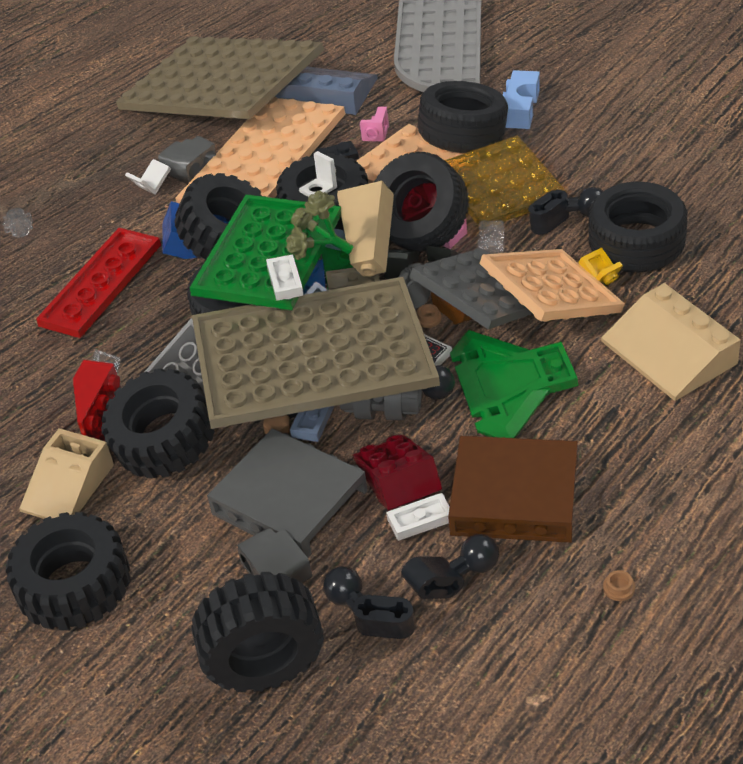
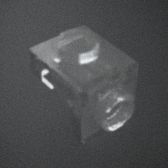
M480 221L478 249H483L489 254L503 252L505 246L504 221Z

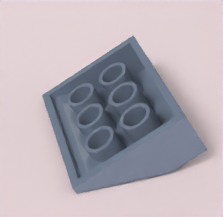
M306 67L275 97L344 106L346 114L356 115L378 77L376 74Z

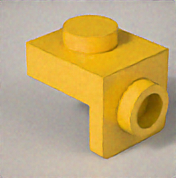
M602 247L581 257L578 262L599 282L606 285L611 284L619 277L618 273L623 267L621 262L613 264Z

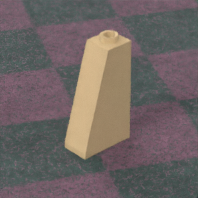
M383 181L338 191L337 197L339 206H341L340 212L345 238L348 243L353 245V250L349 254L350 264L363 277H371L375 274L386 272L394 199L393 192Z

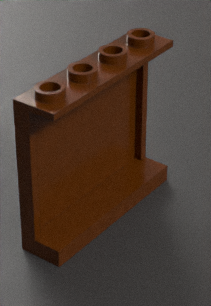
M460 436L448 514L450 536L469 537L475 534H486L491 538L572 543L578 441Z

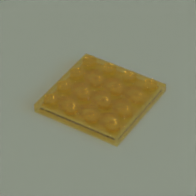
M518 135L445 160L458 172L465 182L469 197L468 213L481 229L529 213V206L552 190H564L567 192Z

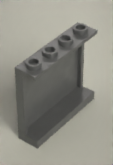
M272 428L212 489L207 498L212 515L253 536L269 528L275 533L285 529L307 558H309L312 554L310 541L355 490L364 494L368 490L365 471L358 466L345 463L332 454L328 455L311 444H305L292 438L287 433H281Z

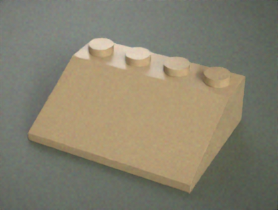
M665 283L645 293L601 337V342L674 401L737 365L741 341Z

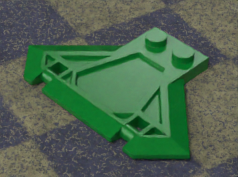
M468 330L450 352L452 362L461 361V364L455 366V371L472 418H482V420L475 423L477 433L489 437L516 438L548 394L578 386V378L562 341L529 350Z

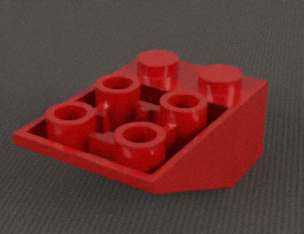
M83 360L73 377L77 422L82 435L105 441L101 429L103 424L102 416L103 412L107 411L106 404L109 399H113L115 397L114 392L119 387L121 388L120 377L117 375L113 363Z

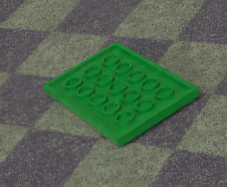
M245 195L191 284V296L293 310L299 297L276 301L266 259L293 255L286 248V239L295 227L291 223V218L298 208H306L304 205L306 202ZM334 205L328 209L330 214L328 218L333 229H335L341 217V206ZM319 215L313 216V220L318 223V226L328 232L324 220L320 219ZM307 228L302 230V232L306 233L307 238L312 237L314 240L327 239L316 231L312 232ZM326 244L307 248L305 258L297 260L295 255H293L303 289Z

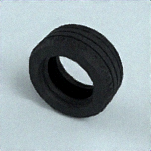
M468 81L436 83L428 87L420 97L418 131L426 142L443 150L459 153L487 151L496 147L504 138L508 104L500 92L483 84Z
M634 181L614 185L604 190L590 206L588 229L590 248L593 252L602 247L613 264L617 262L622 263L621 271L640 273L663 268L672 263L685 247L688 215L686 205L676 193L659 184ZM640 223L649 224L651 226H654L655 228L645 230L626 229L620 226L625 224Z

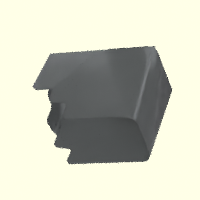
M196 136L192 140L185 139L183 142L176 141L162 151L158 159L159 162L171 168L168 173L169 176L189 184L213 156H216L215 144L200 136Z
M269 528L237 545L241 564L253 576L260 575L261 572H271L273 575L282 573L288 575L290 579L292 577L297 579L301 583L312 578L311 566L307 556L285 529L275 533Z

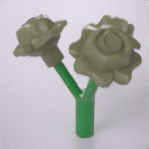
M316 191L308 197V201L304 204L306 208L300 207L293 213L291 223L295 227L286 239L287 251L295 255L297 260L305 258L307 248H313L314 245L332 244L346 254H350L353 250L352 244L335 234L328 218L330 215L328 209L335 205V197L333 195ZM319 215L320 219L324 220L328 232L318 226V223L313 220V216ZM307 228L312 232L316 231L327 239L314 240L312 237L307 238L306 233L302 232V230Z

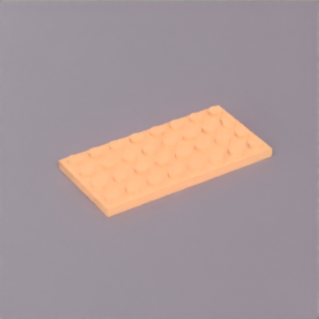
M274 97L257 114L243 123L216 153V156H213L189 184L206 174L212 173L215 176L217 173H225V176L234 175L239 180L250 182L253 188L257 187L261 191L262 196L275 198L277 196V181L286 167L289 168L294 161H300L306 156L310 157L346 114L344 106ZM188 185L176 197L177 203L181 202Z

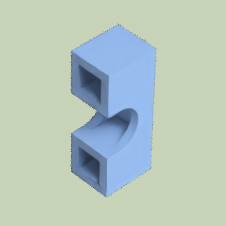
M513 70L511 79H507L506 92H503V96L508 104L506 128L530 129L533 119V103H537L540 92L539 71Z

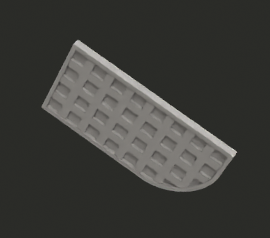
M399 0L394 52V68L397 76L405 84L421 92H424L428 87L436 83L445 81H468L480 84L482 0Z

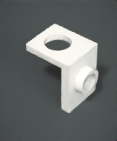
M318 151L314 153L317 178L299 188L300 193L308 197L315 193L310 191L313 187H322L323 189L320 191L323 193H329L337 188L334 159Z
M153 159L141 179L130 173H126L125 176L138 187L156 195L171 168Z

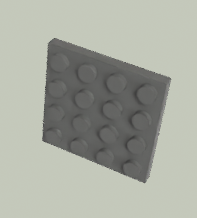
M475 249L431 263H425L424 265L413 267L411 270L410 278L487 329L533 314L479 264L482 255L489 254L483 249Z

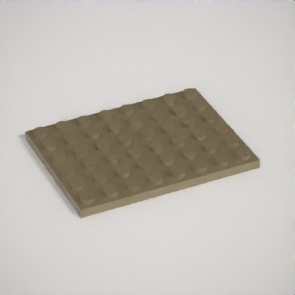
M193 36L188 38L183 46L175 49L170 57L163 59L158 67L150 70L145 78L137 81L132 89L124 92L122 97L116 101L119 110L251 119L324 51L322 42H312V40L279 41L278 39L262 40L260 38L247 40L245 38L229 39L225 37L218 39Z
M403 277L305 294L304 296H299L293 310L251 304L192 315L211 429L440 386L437 369Z

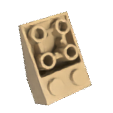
M59 428L42 450L19 508L20 512L42 519L49 516L51 518L59 517L60 513L68 512L69 515H75V512H80L114 466L107 443Z

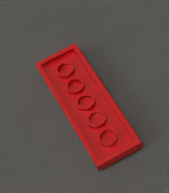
M118 228L36 318L38 326L81 338L161 246L159 237Z

